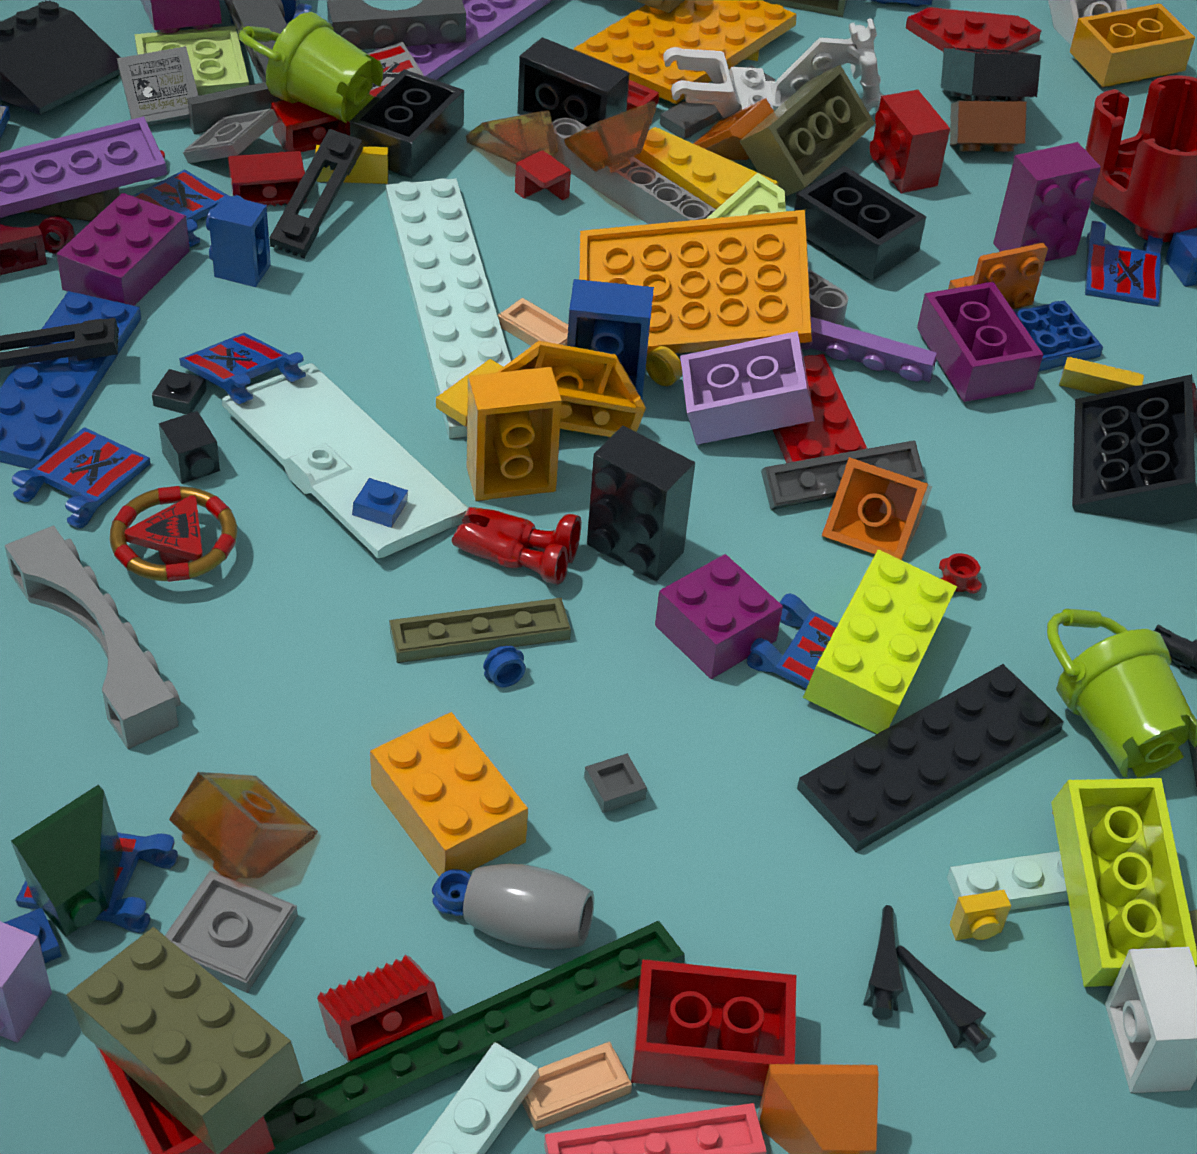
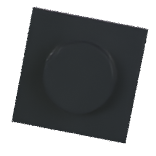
M168 369L152 393L153 406L183 414L192 413L207 391L206 379Z

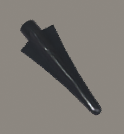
M886 905L882 909L876 956L863 1002L864 1006L873 1005L872 1015L879 1020H888L893 1016V1010L898 1011L897 997L904 991L895 945L894 910L890 905Z
M899 945L896 947L898 958L923 992L953 1047L956 1048L963 1041H966L976 1053L986 1049L991 1042V1038L980 1027L986 1012L937 977L904 946Z

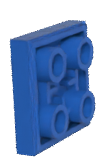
M1065 300L1054 301L1051 304L1029 309L1025 308L1015 312L1043 353L1039 371L1064 366L1067 357L1089 360L1101 356L1102 344Z

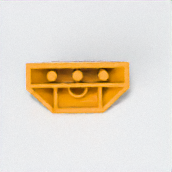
M537 341L496 372L551 367L562 400L560 429L611 437L622 426L637 432L646 409L644 402L615 354Z

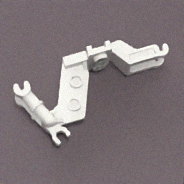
M872 18L867 19V28L850 23L849 32L851 37L849 39L819 38L777 81H766L762 68L731 67L729 71L724 52L682 49L679 47L669 48L663 54L666 67H669L676 60L678 69L705 71L713 81V83L678 81L671 87L673 100H678L680 95L684 94L687 103L713 104L723 118L764 98L767 99L775 111L810 79L838 65L850 63L853 78L857 79L861 75L862 80H860V84L863 88V104L868 112L873 107H875L877 112L881 96L883 95L880 93L879 84L881 83V76L878 75V64L874 50V39L877 36L874 21Z

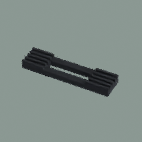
M332 129L328 130L269 237L270 247L274 248L276 245L281 251L285 248V252L290 253V251H293V255L297 256L299 253L301 258H305L319 232V226L346 176H349L363 150V140ZM327 166H330V170L334 172L309 218L298 215L323 167L327 168Z
M95 319L84 321L83 323L1 335L0 351L73 339L74 341L0 352V368L77 356L79 361L117 355L119 328L116 319Z

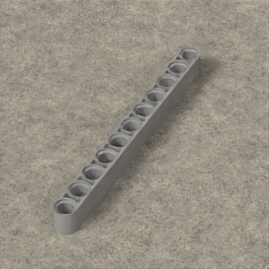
M560 118L552 123L549 155L569 168L571 174L647 224L706 219L716 210L580 122L570 118ZM808 268L811 317L843 326L848 304L847 294Z

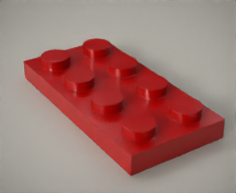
M825 355L803 356L815 421L772 429L786 463L868 449Z

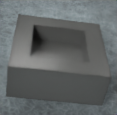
M628 753L585 766L584 779L603 813L646 799L647 787Z

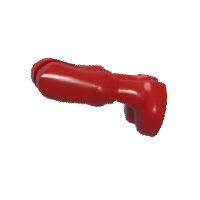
M469 507L462 519V524L458 526L451 542L454 546L465 552L496 562L501 566L507 568L526 567L540 574L547 583L559 585L567 575L568 563H572L575 558L581 536L582 520L580 516L569 513L560 519L555 530L545 531L536 529L531 521L490 509Z

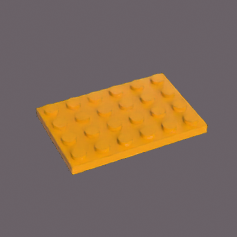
M685 0L671 13L644 5L593 37L588 38L585 42L573 48V50L629 72V80L659 92V97L677 104L685 99V96L681 94L678 100H673L671 93L673 84L682 80L709 83L712 80L705 71L678 69L676 60L669 67H666L663 54L667 49L679 47L682 49L722 51L730 69L796 26L797 14L784 9L781 5L771 4L763 0Z
M805 210L580 231L579 280L654 287L647 354L659 346L667 347L674 353L699 352L798 331L800 343L812 342Z

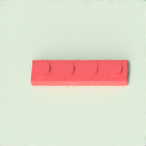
M754 1103L545 1134L544 1138L546 1154H766L767 1152Z

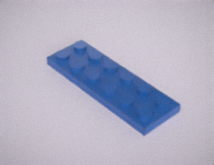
M68 291L42 329L83 323L88 320L115 318L119 328L117 349L119 354L140 322L141 312L138 306ZM74 339L42 345L29 346L28 348L74 341ZM118 354L79 361L77 356L16 365L0 387V462L31 469L56 450Z

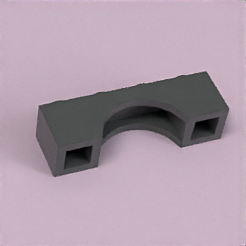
M327 0L328 22L332 24L334 32L361 50L385 48L401 42L405 46L466 42V10L462 0H422L416 6L403 10H383L372 7L363 0Z

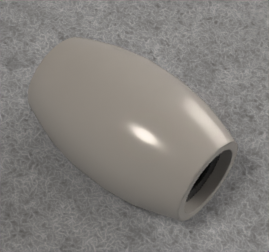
M498 864L478 867L473 871L466 888L463 915L465 921L478 930L509 944L532 949L549 950L578 947L585 943L591 927L594 912V893L570 877L549 869L525 864Z

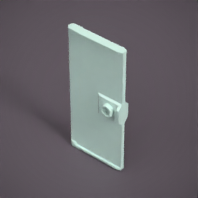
M309 363L299 367L301 371L306 373V377L294 382H290L281 374L247 387L246 390L253 394V399L242 404L235 403L229 394L222 398V407L284 466L288 478L304 494L312 493L376 558H384L451 527L462 524V519L468 507L314 364ZM369 478L408 490L407 504L392 528L352 515L353 502Z

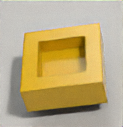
M1005 890L958 897L949 924L956 941L969 938L985 940L1002 933L1011 908Z

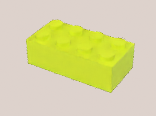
M878 549L818 661L803 698L876 734L889 728L957 586Z
M1162 778L1067 780L1052 800L1051 805L1084 987L1113 986L1129 949L1189 947L1195 967H1197V948Z

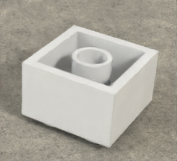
M1190 948L1129 949L1105 1002L1130 1093L1188 1091L1192 1088L1197 1078V967H1195Z

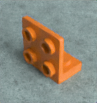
M1044 243L982 255L978 258L975 275L950 280L948 289L994 282L1012 309L1033 305L1048 248Z

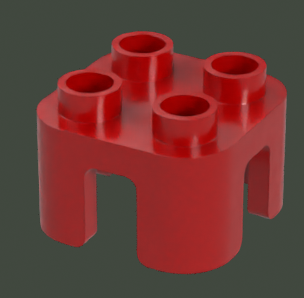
M1182 75L1164 76L1152 81L1149 86L1140 129L1131 138L1121 140L1129 105V98L1117 89H1113L1099 94L1094 103L1085 150L1101 166L1092 202L1104 208L1115 209L1135 224V232L1146 240L1150 235L1155 238H1163V242H1170L1174 233L1197 227V78Z

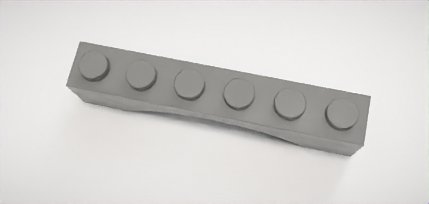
M53 525L6 544L5 550L11 576L29 603L51 608L72 618L87 629L101 645L108 659L107 674L102 687L106 715L127 749L178 727L176 707L181 703L176 688L170 680L163 682L159 676L158 665L151 652H142L139 648V641L132 625L129 622L122 623L118 618L119 613L110 594L102 595L99 591V584L90 566L83 567L81 565L78 551L72 540H64Z

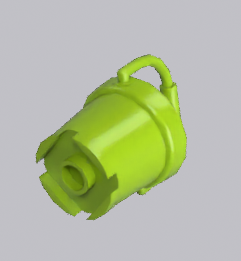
M314 12L298 15L287 24L281 34L271 32L269 28L246 26L239 31V39L245 45L269 58L266 67V84L270 94L289 103L301 102L347 123L374 98V96L369 94L373 83L381 87L383 80L381 61L371 57L334 32L332 24ZM270 40L276 41L272 49L259 43L269 42Z
M1067 608L1062 610L1061 613H1056L1047 623V638L1064 669L1059 676L1056 691L1070 712L1083 718L1112 758L1123 777L1128 778L1129 768H1132L1136 777L1140 778L1172 766L1184 758L1179 747L1188 739L1194 748L1197 746V720L1170 669L1172 659L1160 633L1150 629L1127 630L1114 620L1102 616L1098 611ZM1060 624L1083 628L1103 627L1116 635L1087 648L1074 660H1071L1058 635V627Z

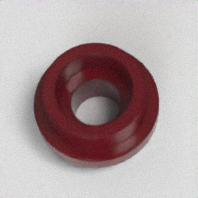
M62 217L46 218L38 226L43 236L45 250L57 254L75 237L73 226ZM49 233H56L60 237V241L53 239Z

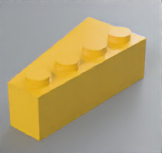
M657 127L629 139L628 154L715 209L719 208L758 173ZM764 176L765 178H767L768 180H770L778 186V181H775L767 176Z

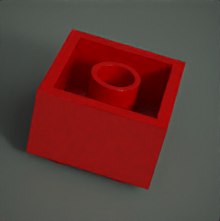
M918 89L881 96L879 110L875 114L876 126L874 136L870 142L872 159L879 164L886 173L887 178L892 181L900 193L938 186L950 127Z

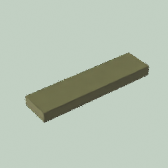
M562 598L389 620L390 634L397 663L490 651L500 646L519 647L570 640L571 634Z

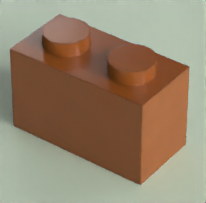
M957 101L952 103L950 145H960V152H980L981 146H994L993 152H1014V146L1025 144L1027 102Z

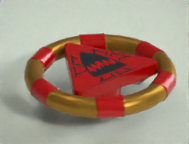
M185 486L162 487L145 492L123 506L112 521L109 540L115 558L128 571L157 581L190 580L211 571L227 559L236 544L237 523L232 510L219 497L207 491ZM175 503L130 527L137 515L144 510L159 504ZM197 505L206 508L221 524V535L211 551L203 556ZM126 541L157 550L161 561L166 565L142 560L127 545Z

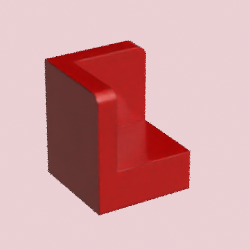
M541 150L516 163L515 193L525 199L546 188L563 201L569 198L571 170Z

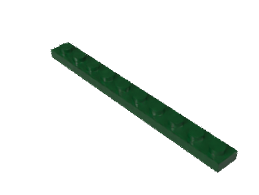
M658 920L299 1084L263 1115L275 1149L266 1154H287L479 1064L494 1042L508 1050L638 989L642 959L685 964V953Z

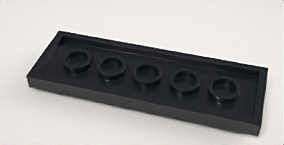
M1002 664L799 777L797 790L855 852H858L1059 734L1064 721Z

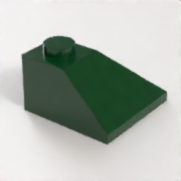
M97 785L11 840L33 900L40 908L42 907L44 913L65 937L81 926L90 924L100 913L109 908L123 853L104 790Z

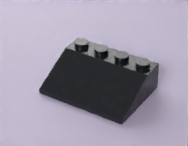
M41 1L35 7L26 11H19L16 15L0 21V99L41 115L120 75L117 58L121 57L73 11L60 7L54 1Z
M1192 374L1075 399L1072 497L1074 511L1162 524L1197 518V388Z

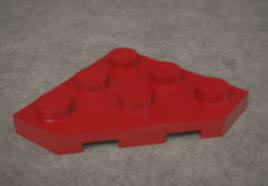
M932 7L907 17L905 27L942 52H944V48L1020 51L1038 42L1042 31L1032 25L1027 19L1015 15Z

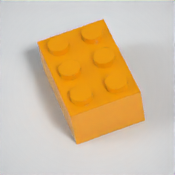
M1159 3L1078 18L1069 52L1102 87L1114 86L1115 84L1140 81L1157 76H1167L1172 73L1185 71L1195 37Z
M551 367L468 376L466 467L475 501L556 492L562 400Z
M452 712L370 750L371 786L438 876L453 869L463 870L468 873L526 843L528 807Z

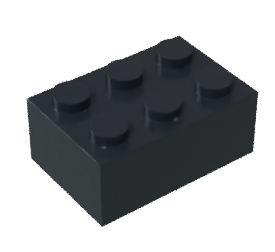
M542 37L519 55L517 114L549 128L557 119H574L612 143L625 131L630 73Z
M944 48L941 88L951 90V96L972 101H992L993 99L1007 102H1025V97H1037L1041 55L1001 49Z
M404 69L350 120V136L363 140V147H388V170L413 178L463 127L464 90Z
M846 166L839 168L798 192L794 211L805 210L808 240L872 281L919 252L927 217Z
M625 426L619 428L593 456L587 545L657 582L684 553L695 462Z

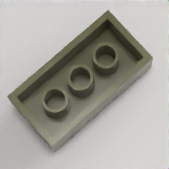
M838 65L810 79L743 137L740 143L758 173L778 181V186L785 190L786 197L805 189L875 123L842 66Z
M155 927L144 933L66 994L83 1034L215 1154L221 1153L304 1081L291 1040Z

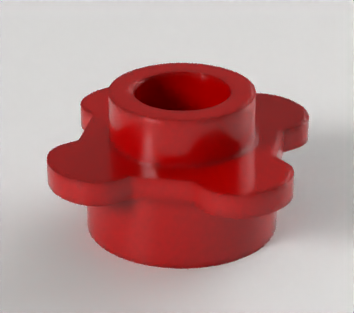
M956 553L940 561L939 569L943 571V577L940 579L957 586L956 592L967 591L973 594L980 591L982 583L978 580V574L980 573L981 566L974 557L964 553Z

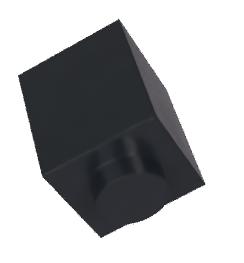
M198 411L159 423L162 453L181 484L220 471L217 440Z

